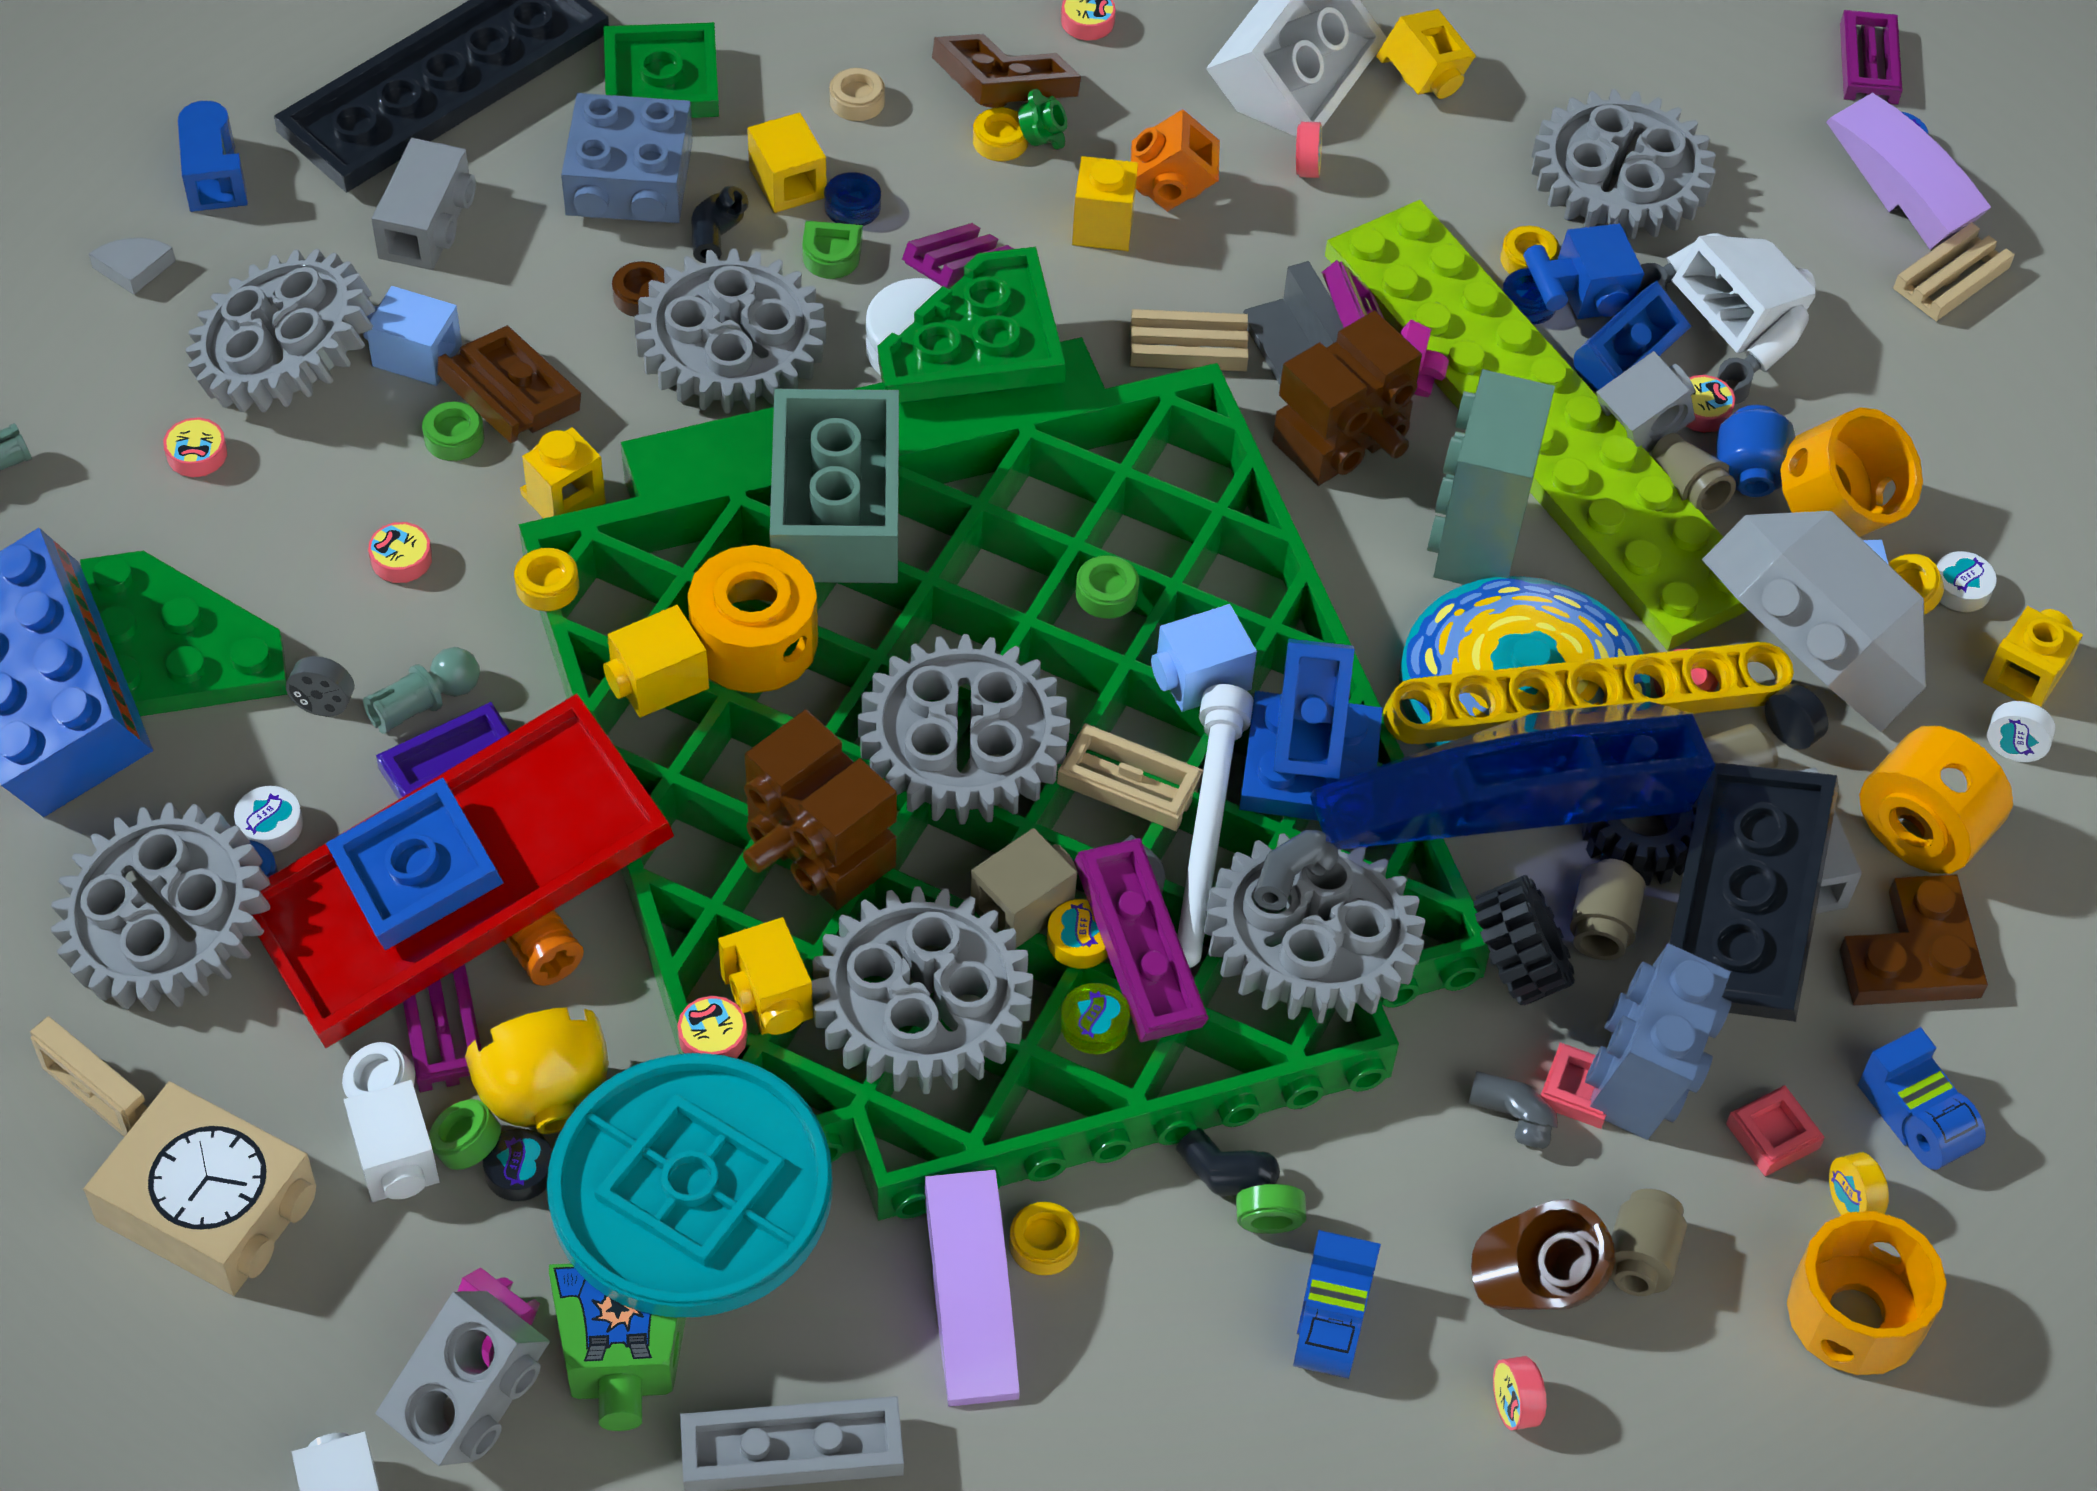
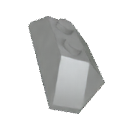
M1833 511L1745 515L1702 559L1729 591L1824 684L1880 732L1927 688L1924 598Z

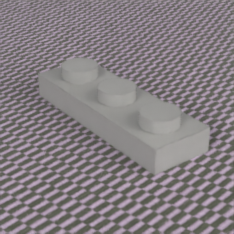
M898 1396L680 1414L684 1491H723L904 1475Z

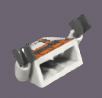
M1711 233L1699 236L1695 242L1667 258L1668 264L1664 267L1656 263L1641 264L1644 275L1637 293L1655 281H1658L1667 293V284L1673 281L1736 353L1746 352L1747 357L1745 359L1736 357L1725 360L1720 365L1717 376L1718 379L1724 382L1727 380L1739 382L1733 390L1736 398L1735 404L1745 401L1748 397L1754 373L1759 369L1766 372L1792 349L1809 321L1807 309L1815 298L1816 283L1814 276L1807 269H1796L1783 253L1766 239L1728 237L1719 233Z

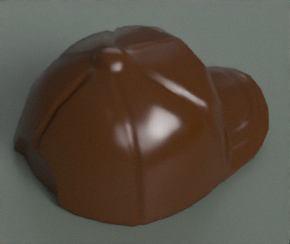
M1569 1199L1555 1200L1532 1207L1491 1227L1476 1241L1471 1263L1476 1294L1485 1306L1494 1309L1560 1310L1577 1307L1592 1299L1596 1294H1599L1607 1285L1616 1261L1614 1242L1600 1217L1580 1202Z

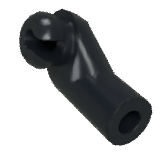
M726 186L720 193L708 197L694 209L691 217L693 256L697 261L706 263L707 250H712L717 258L720 259L722 255L721 235L732 229L743 219L744 212L749 205L748 197L742 189L736 186Z
M1197 1128V1130H1192L1186 1134L1176 1147V1151L1207 1187L1219 1196H1237L1239 1192L1249 1187L1276 1184L1280 1176L1279 1163L1269 1152L1254 1150L1222 1152L1202 1128Z

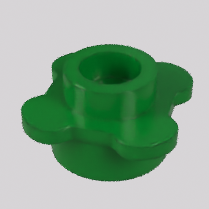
M1039 89L1029 91L1028 102L1023 103L1019 107L1018 112L1019 124L1024 137L1034 147L1051 143L1056 150L1064 148L1066 141L1063 132L1067 129V116L1062 104L1054 96H1043Z

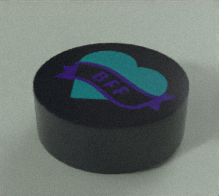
M511 1129L500 1133L496 1146L483 1159L484 1174L489 1188L497 1196L509 1201H526L540 1195L547 1189L548 1168L552 1154L549 1143L543 1136L529 1129Z

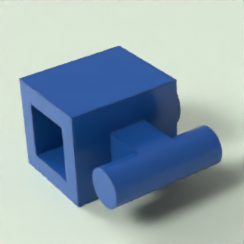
M1620 223L1567 229L1557 260H1550L1545 247L1542 245H1533L1523 254L1546 308L1550 311L1559 310L1569 300L1577 319L1615 316L1636 297L1644 275V271Z

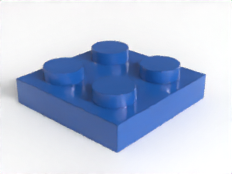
M1255 690L1239 810L1369 828L1373 807L1383 708L1348 703L1339 779L1274 772L1279 701L1282 694Z
M443 777L326 843L384 950L398 944L504 883Z

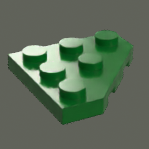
M1036 247L978 253L964 266V276L950 289L942 286L914 312V322L900 335L891 333L877 346L883 389L899 390V403L1066 382V364Z
M144 550L80 559L84 576L140 717L288 695L286 691L287 672L284 646L280 629Z

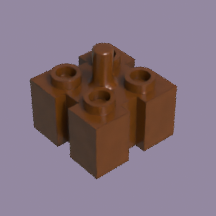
M1374 310L1338 331L1337 341L1330 346L1325 347L1319 342L1283 363L1279 396L1288 405L1276 411L1272 442L1317 486L1338 474L1346 475L1353 471L1363 460L1365 449L1374 453L1382 448L1393 459L1401 457L1409 447V441L1404 436L1410 428V416L1413 406L1411 398L1418 386L1417 379L1422 353Z
M807 709L745 753L746 785L744 789L748 798L747 830L754 844L743 852V858L752 871L760 873L779 858L783 861L790 858L793 861L791 864L792 874L801 888L811 896L819 894L838 911L896 866V836L888 828L896 822L897 791L861 758L853 762L842 752V741Z

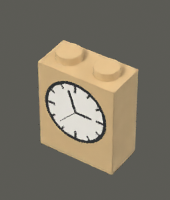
M168 1081L83 1190L96 1222L228 1294L235 1296L248 1277L255 1278L265 1269L272 1257L274 1243L290 1222H298L307 1213L315 1197L316 1183L307 1153Z

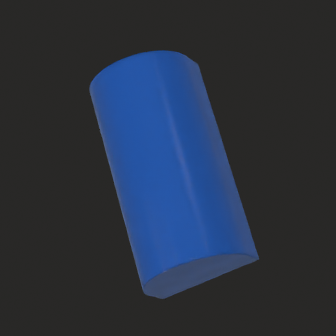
M1655 281L1639 293L1575 352V370L1589 388L1597 392L1653 351L1660 356L1692 325L1658 281Z

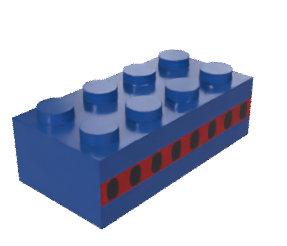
M37 528L0 551V784L38 814L45 817L154 750L80 563L42 529Z

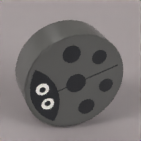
M319 656L305 657L297 661L286 683L287 694L298 707L308 713L324 717H333L343 713L355 689L353 678L343 666L331 659Z

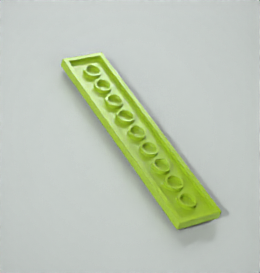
M1421 199L1327 240L1325 257L1331 264L1336 260L1342 261L1370 289L1376 298L1384 319L1399 333L1410 319L1431 329L1426 350L1437 351L1449 359L1445 378L1442 381L1435 379L1434 382L1458 410L1464 391L1476 394L1482 369L1555 386L1530 493L1667 651L1749 611L1702 560L1723 538L1721 533L1688 499L1682 501L1668 474L1642 445L1636 447L1635 443L1628 438L1625 427L1613 414L1606 416L1603 413L1597 395Z

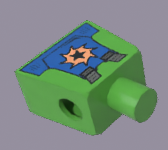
M571 1263L549 1264V1277L571 1397L577 1399L598 1398V1423L604 1429L627 1431L639 1427L642 1424V1396L666 1395L674 1389L686 1317L658 1316L624 1306L590 1285Z

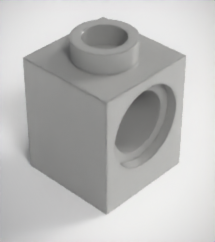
M1655 351L1596 392L1603 413L1606 416L1613 414L1625 427L1628 438L1635 443L1636 447L1642 445L1647 452L1653 450L1656 443L1662 437L1670 433H1677L1695 420L1691 395L1695 393L1693 383L1680 366L1673 364L1668 367Z

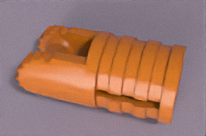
M555 910L504 940L532 982L540 986L551 985L567 977L580 964L584 954L583 947L573 937L572 932Z

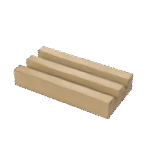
M1971 222L1897 276L1893 289L1933 320L1938 321L2008 270L2015 254L2007 248L2000 253L1995 250L1997 241L1989 235L1981 240L1977 237L1980 228ZM1979 260L1985 263L1934 301L1929 298V296L1943 286H1948L1958 279L1961 273Z
M1132 309L1130 367L1192 369L1218 363L1221 370L1247 371L1249 358L1247 349L1248 314ZM1143 344H1163V345H1143ZM1212 347H1235V348H1212Z
M1085 723L1058 770L1057 784L1177 831L1182 822L1183 812H1187L1192 803L1193 793L1197 792L1201 786L1204 770ZM1087 749L1094 751L1096 753H1099L1121 763L1119 765H1116L1114 763L1108 762L1106 760L1086 753ZM1143 771L1180 785V787L1177 789L1144 776Z
M47 1016L30 1031V1038L42 1069L125 1137L148 1108L143 1104L145 1102L143 1093L51 1017Z

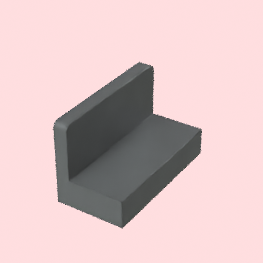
M1309 261L1288 266L1284 297L1282 299L1243 311V314H1248L1247 330L1279 385L1281 383L1283 363L1319 342L1325 347L1330 346L1337 341L1338 331L1344 328L1332 298Z

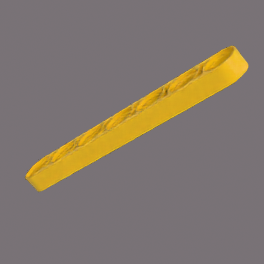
M1754 642L1413 678L1403 681L1395 688L1385 704L1383 722L1387 730L1396 739L1407 744H1425L1765 706L1766 701L1772 695L1791 683L1794 670L1790 658L1780 647L1766 642ZM1759 662L1766 665L1775 676V685L1764 686L1757 683L1751 678L1747 664ZM1703 668L1710 671L1719 682V691L1707 692L1700 689L1691 677V669ZM1646 674L1653 677L1659 682L1663 696L1660 698L1644 696L1636 688L1634 676ZM1588 680L1596 683L1604 692L1606 702L1600 705L1586 702L1577 692L1576 682ZM1527 686L1538 689L1545 696L1548 708L1543 711H1534L1527 708L1518 697V688ZM1474 693L1482 697L1489 707V716L1480 718L1469 715L1462 709L1459 703V695ZM1405 699H1415L1421 702L1430 713V722L1415 724L1403 716L1399 702Z

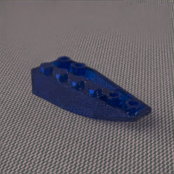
M1648 701L1532 713L1315 788L1310 798L1322 832L1326 834V841L1332 842L1338 850L1690 812L1716 765L1693 713Z

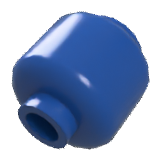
M1750 405L1740 408L1720 425L1717 434V459L1729 465V474L1736 482L1735 490L1749 497H1764L1782 487L1780 469L1786 457L1787 448L1796 437L1793 425L1782 414L1765 405Z

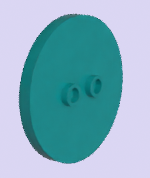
M686 1053L651 1059L634 1065L602 1083L577 1106L566 1121L553 1148L547 1178L548 1204L554 1231L566 1257L577 1272L602 1294L624 1306L653 1315L675 1318L702 1317L732 1311L766 1296L782 1285L800 1268L817 1245L829 1216L833 1188L831 1157L826 1136L817 1117L804 1099L786 1082L757 1065L741 1059L707 1053Z

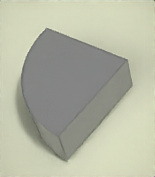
M147 238L116 240L102 245L89 253L93 269L132 294H136L176 261L173 247Z

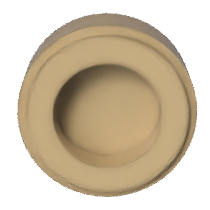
M850 68L836 74L830 82V106L839 117L850 121H865L876 117L883 110L885 105V84L882 78L875 72L864 68Z

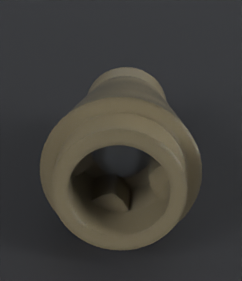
M1677 433L1665 435L1654 446L1652 458L1668 474L1682 501L1688 499L1703 515H1710L1722 509L1732 498L1736 482L1729 474L1728 464L1685 441Z

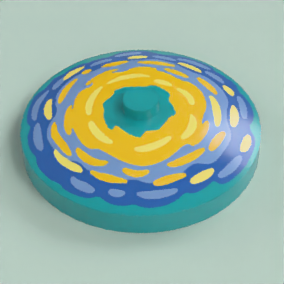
M1526 576L1492 577L1467 583L1449 591L1428 606L1418 617L1406 639L1400 665L1399 684L1413 678L1640 655L1644 653L1633 633L1624 622L1610 609L1591 596L1570 586L1541 578ZM1646 674L1635 675L1634 684L1644 696L1650 698V676ZM1588 680L1576 682L1577 692L1586 702L1595 705L1606 702L1604 692L1596 683ZM1527 686L1518 688V697L1527 708L1534 711H1543L1548 708L1545 696L1538 689ZM1474 693L1459 695V703L1462 709L1469 715L1480 718L1489 716V707L1482 697ZM1415 699L1402 700V705L1409 721L1415 724L1430 722V713L1421 702ZM1644 719L1425 743V745L1445 763L1475 780L1518 791H1553L1586 783L1613 768L1633 747Z

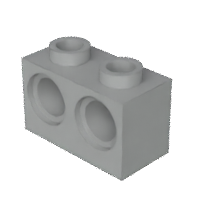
M488 1291L452 1292L375 1414L438 1466L478 1460L497 1441L502 1430V1426L498 1422L511 1402L521 1397L537 1379L541 1369L538 1360L550 1341ZM487 1335L492 1340L494 1346V1358L489 1367L485 1364L482 1357V1345ZM448 1396L455 1408V1418L451 1427L447 1425L443 1415L444 1403Z

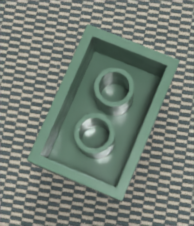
M1482 369L1476 394L1463 392L1455 427L1465 429L1466 431L1465 433L1456 431L1454 437H1451L1443 469L1446 477L1443 476L1435 513L1446 515V517L1435 515L1427 551L1438 553L1434 578L1463 585L1492 577L1509 578L1552 402L1554 385Z
M774 389L770 548L780 549L800 560L812 575L814 582L898 583L899 390Z

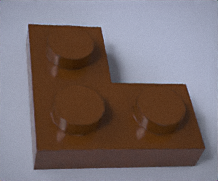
M984 34L934 37L932 58L982 106L1001 108L1006 106L1007 102L1028 101V93L1033 89H1039L1045 97L1067 98L1078 97L1081 75L1057 53L1007 56Z
M1957 874L1894 878L1888 892L1899 933L1845 936L1839 949L1853 1006L1982 998L1988 986Z

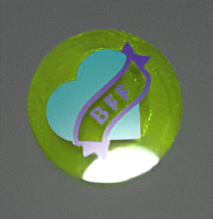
M1089 983L1075 988L1067 995L1062 1005L1061 1030L1064 1038L1075 1049L1088 1054H1103L1116 1049L1122 1044L1128 1033L1130 1020L1128 1002L1118 990L1109 985Z

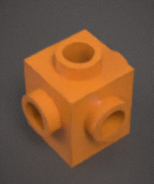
M1183 109L1158 125L1146 128L1137 138L1132 140L1131 162H1138L1137 191L1144 196H1149L1167 212L1186 200L1197 197L1206 188L1219 181L1220 140Z

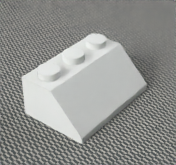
M1259 0L1206 70L1237 112L1297 137V127L1301 122H1321L1322 127L1380 50L1387 37L1361 0Z

